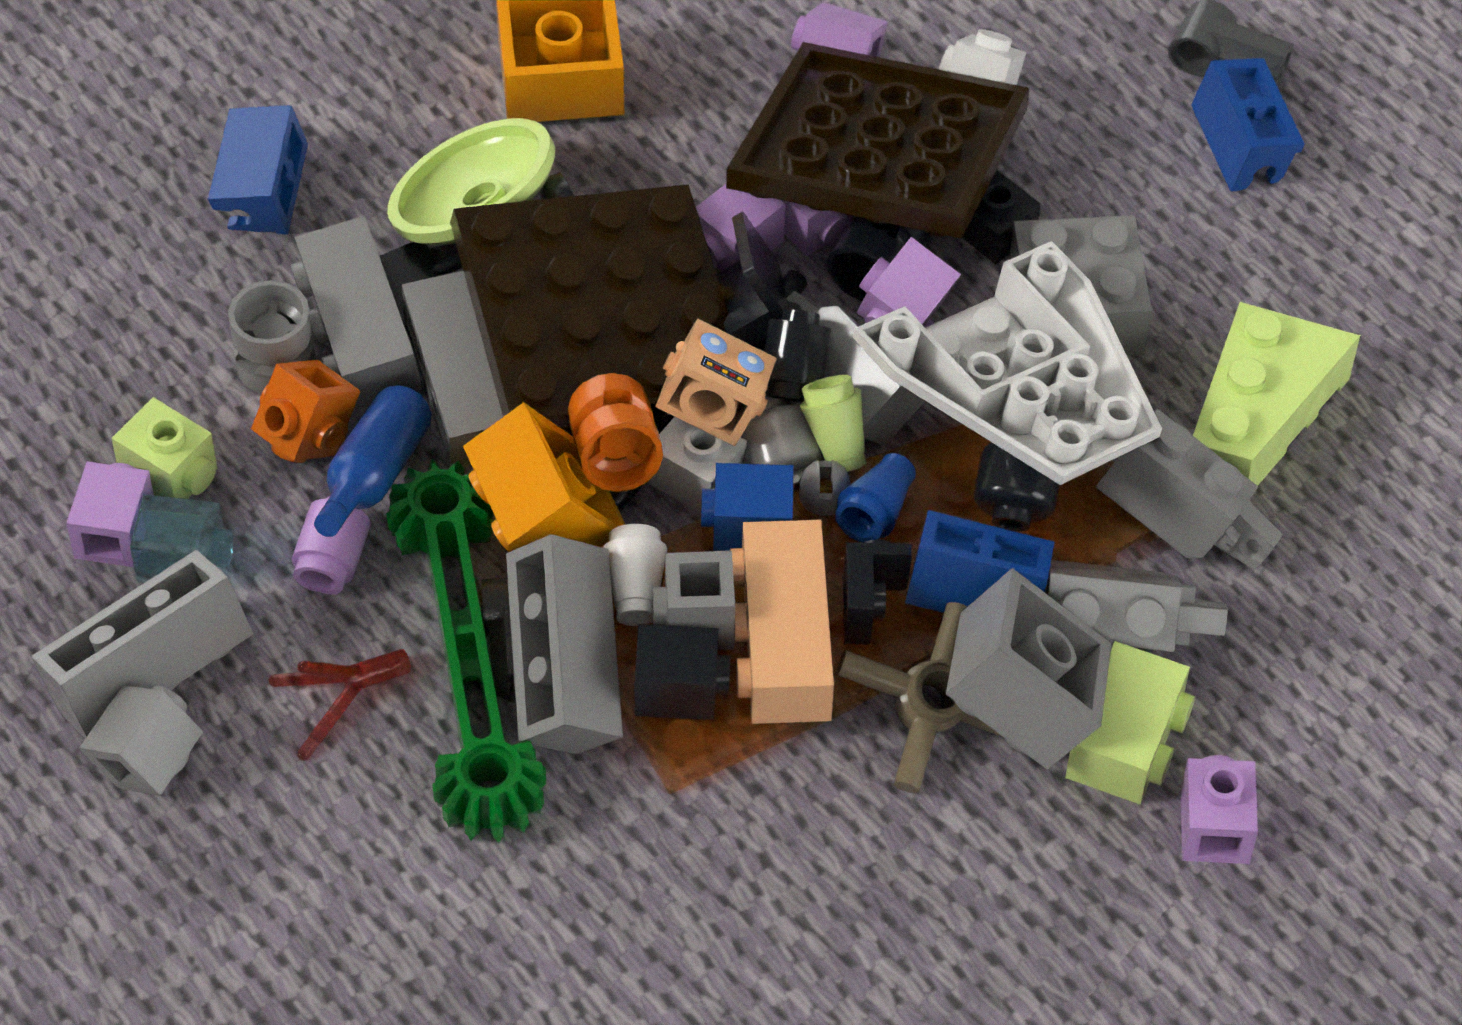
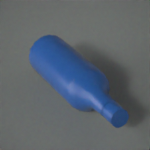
M400 385L389 386L378 392L328 466L327 485L331 495L314 521L315 529L319 534L325 537L335 536L354 509H367L383 500L431 426L432 414L428 403L421 394L409 387Z

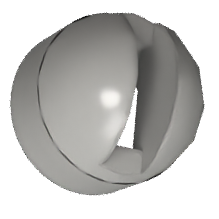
M816 460L807 466L800 478L799 498L802 505L816 515L830 516L836 514L839 494L851 485L846 468L834 460ZM820 480H831L832 493H820Z

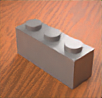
M365 215L296 236L295 240L301 261L290 264L295 282L305 298L311 296L314 298L316 307L309 309L315 342L317 345L329 342L332 354L321 357L323 364L361 391L354 410L369 407L378 392L389 386L400 385L409 387L416 392L422 391L423 387L415 356Z
M463 271L402 284L404 321L450 467L458 460L462 467L471 465L463 445L503 417Z
M550 534L506 553L519 743L531 740L534 746L579 754L622 738L609 550Z
M196 549L31 657L60 714L86 739L122 685L149 689L158 685L172 691L186 678L212 661L224 657L232 648L252 636L253 632L228 576Z

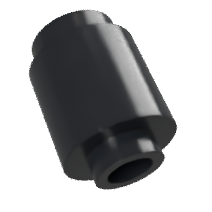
M783 309L782 320H769L764 352L777 359L768 382L767 391L765 392L767 397L803 402L802 388L813 381L824 378L831 328L819 325L820 314L802 310Z

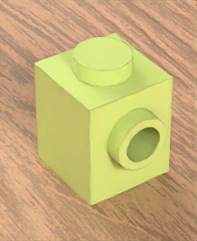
M154 397L111 438L116 463H125L137 469L149 470L154 496L175 510L192 494L199 495L204 492L211 484L218 469L212 433Z

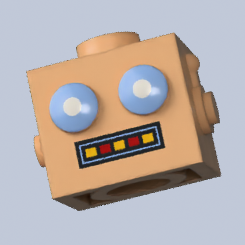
M697 318L685 341L678 342L676 344L677 351L675 353L670 352L663 369L666 370L665 375L667 377L655 407L736 446L751 419H754L756 415L760 417L767 405L768 399L765 398V392L767 391L768 382L777 358Z

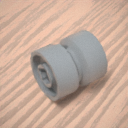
M275 280L261 281L243 288L232 299L228 315L238 377L246 387L262 394L270 381L277 363L315 360L308 300L299 289L286 282Z

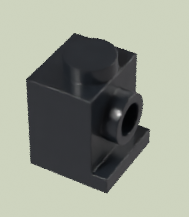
M996 170L962 238L994 264H997L1010 254L1014 221L1039 220L1041 203L1000 171Z

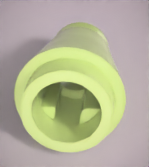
M850 375L830 376L805 385L802 388L804 401L800 404V408L826 461H837L846 468L847 472L864 466L866 458L864 454L861 389L854 388Z

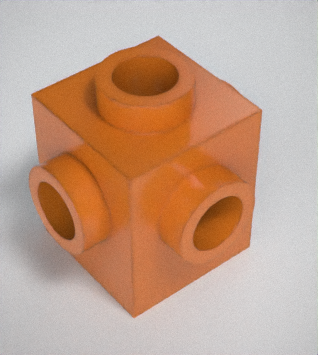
M318 359L277 363L269 383L260 396V406L251 430L271 444L273 453L290 462L303 463L308 459L335 456L338 448L347 436V425L361 391Z

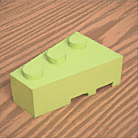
M1239 302L1193 436L1223 460L1235 466L1241 474L1258 486L1285 455L1287 447L1304 427L1308 428L1317 418L1319 410L1336 390L1340 391L1348 382L1360 335Z

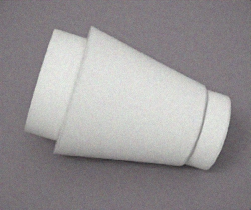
M645 524L621 525L609 532V542L603 546V548L609 550L611 589L616 609V619L619 623L629 626L647 625L654 621L653 587H661L667 546L661 541L660 531L653 526Z

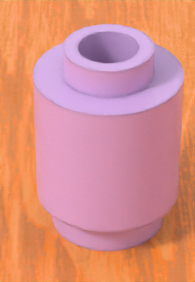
M328 496L326 499H318L310 504L292 556V563L295 566L293 577L297 583L311 591L334 595L343 590L344 584L352 581L371 527V521L362 509H354L335 536L325 537L319 534L315 529L314 521L330 496Z

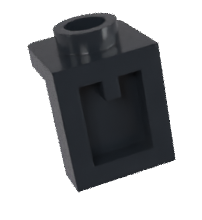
M869 540L864 543L846 542L842 574L844 644L870 645L873 619H885L886 591H903L907 589L912 560L910 544L890 543L885 540Z

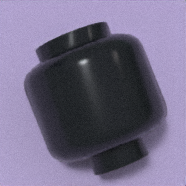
M991 442L985 446L980 454L973 495L978 508L992 516L993 525L998 528L1021 532L1029 530L1031 523L1046 520L1054 513L1060 485Z

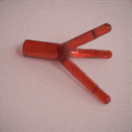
M401 648L352 665L300 661L297 665L299 672L272 674L269 677L268 681L272 687L344 683L346 686L297 752L298 758L303 761L310 758L361 689L411 672L410 660L404 649Z

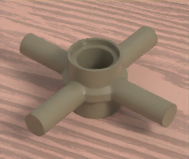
M949 602L946 604L930 661L915 665L907 673L847 650L842 654L837 667L836 675L896 697L895 708L901 722L910 730L893 785L905 792H919L936 733L949 730L961 721L1001 736L976 716H970L963 712L954 700L946 695L960 613L967 608L966 605ZM922 685L932 686L939 691L944 700V709H936L926 702L922 694Z

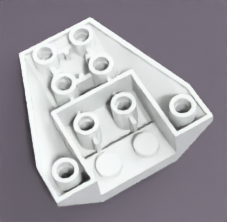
M1052 241L1005 261L994 297L930 326L924 327L904 306L854 328L853 338L891 380L1059 485L1160 437L1162 427L1091 281Z

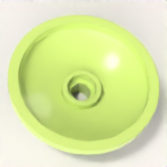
M522 118L492 121L466 130L431 150L405 173L390 196L387 207L388 218L396 232L406 240L426 245L456 243L450 224L454 208L531 201L541 190L551 171L555 158L554 142L543 125L536 121Z

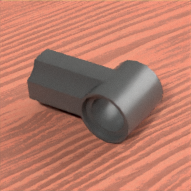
M1198 0L1191 5L1168 48V56L1173 65L1179 70L1198 77H1204L1211 60L1264 58L1277 87H1279L1290 62L1294 44L1237 24L1233 12L1217 1Z

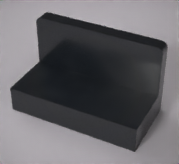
M742 211L732 217L740 261L716 275L729 314L724 321L725 332L753 346L766 339L769 320H782L783 309H789L779 262Z

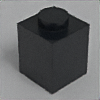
M639 624L634 680L635 716L714 720L716 694L729 695L731 655L718 654L719 628Z

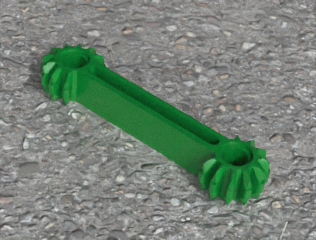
M432 458L427 472L422 473L408 467L407 473L404 476V483L392 485V491L389 494L390 506L386 517L388 530L391 531L392 536L396 537V544L402 555L418 552L419 550L427 553L461 751L458 754L438 755V760L435 763V783L432 784L433 799L439 807H442L443 820L447 823L448 828L464 824L465 834L469 837L470 841L483 828L490 829L491 835L499 843L504 836L505 825L508 824L510 827L525 833L526 827L529 825L528 814L541 813L544 805L543 789L547 784L546 769L542 766V762L536 761V749L532 746L531 740L514 745L504 741L469 550L470 542H490V537L493 533L491 523L493 522L494 513L490 505L473 488L469 480V474L465 475V469L459 460L449 469H440V466ZM445 556H452L458 561L466 607L459 611L452 610L449 607L441 559ZM468 681L480 683L489 736L486 738H477L471 731L463 686ZM485 781H497L501 783L498 786L490 788L478 786V784Z

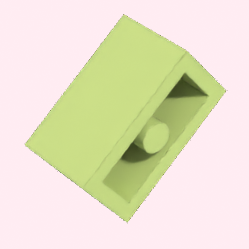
M1114 641L1110 653L1101 726L1070 751L1065 778L1141 805L1149 783L1161 786L1165 779L1174 752V748L1165 745L1170 731L1174 730L1183 733L1195 699L1194 695L1185 693L1190 667Z

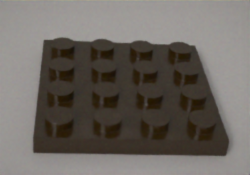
M803 42L729 163L726 173V188L749 193L757 198H773L806 205L818 211L830 210L863 217L874 223H891L923 230L935 236H952L962 239L1028 108L1029 87Z
M689 184L454 208L450 224L503 417L524 402L558 427H569L568 405L572 394L583 382L596 375L609 373L627 375L639 382L648 395L653 416L669 414L655 406L667 377L663 366L670 352L675 353L677 351L676 344L680 341H685L697 318L725 332L724 321L729 314Z

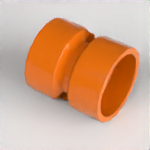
M616 373L596 375L583 382L572 394L568 405L569 422L583 473L590 483L602 490L614 492L634 490L647 483L660 468L663 460V450L646 391L633 378Z

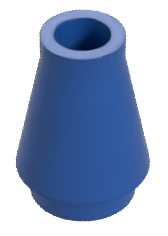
M889 453L883 457L879 464L844 489L838 496L835 514L837 523L842 531L852 539L862 543L888 536L894 529L909 486L916 478V470L913 464L900 454Z

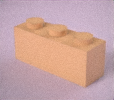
M821 520L743 522L742 548H730V551H732L734 587H743L744 602L735 603L734 642H747L748 658L736 659L738 698H750L752 724L831 721L834 681Z

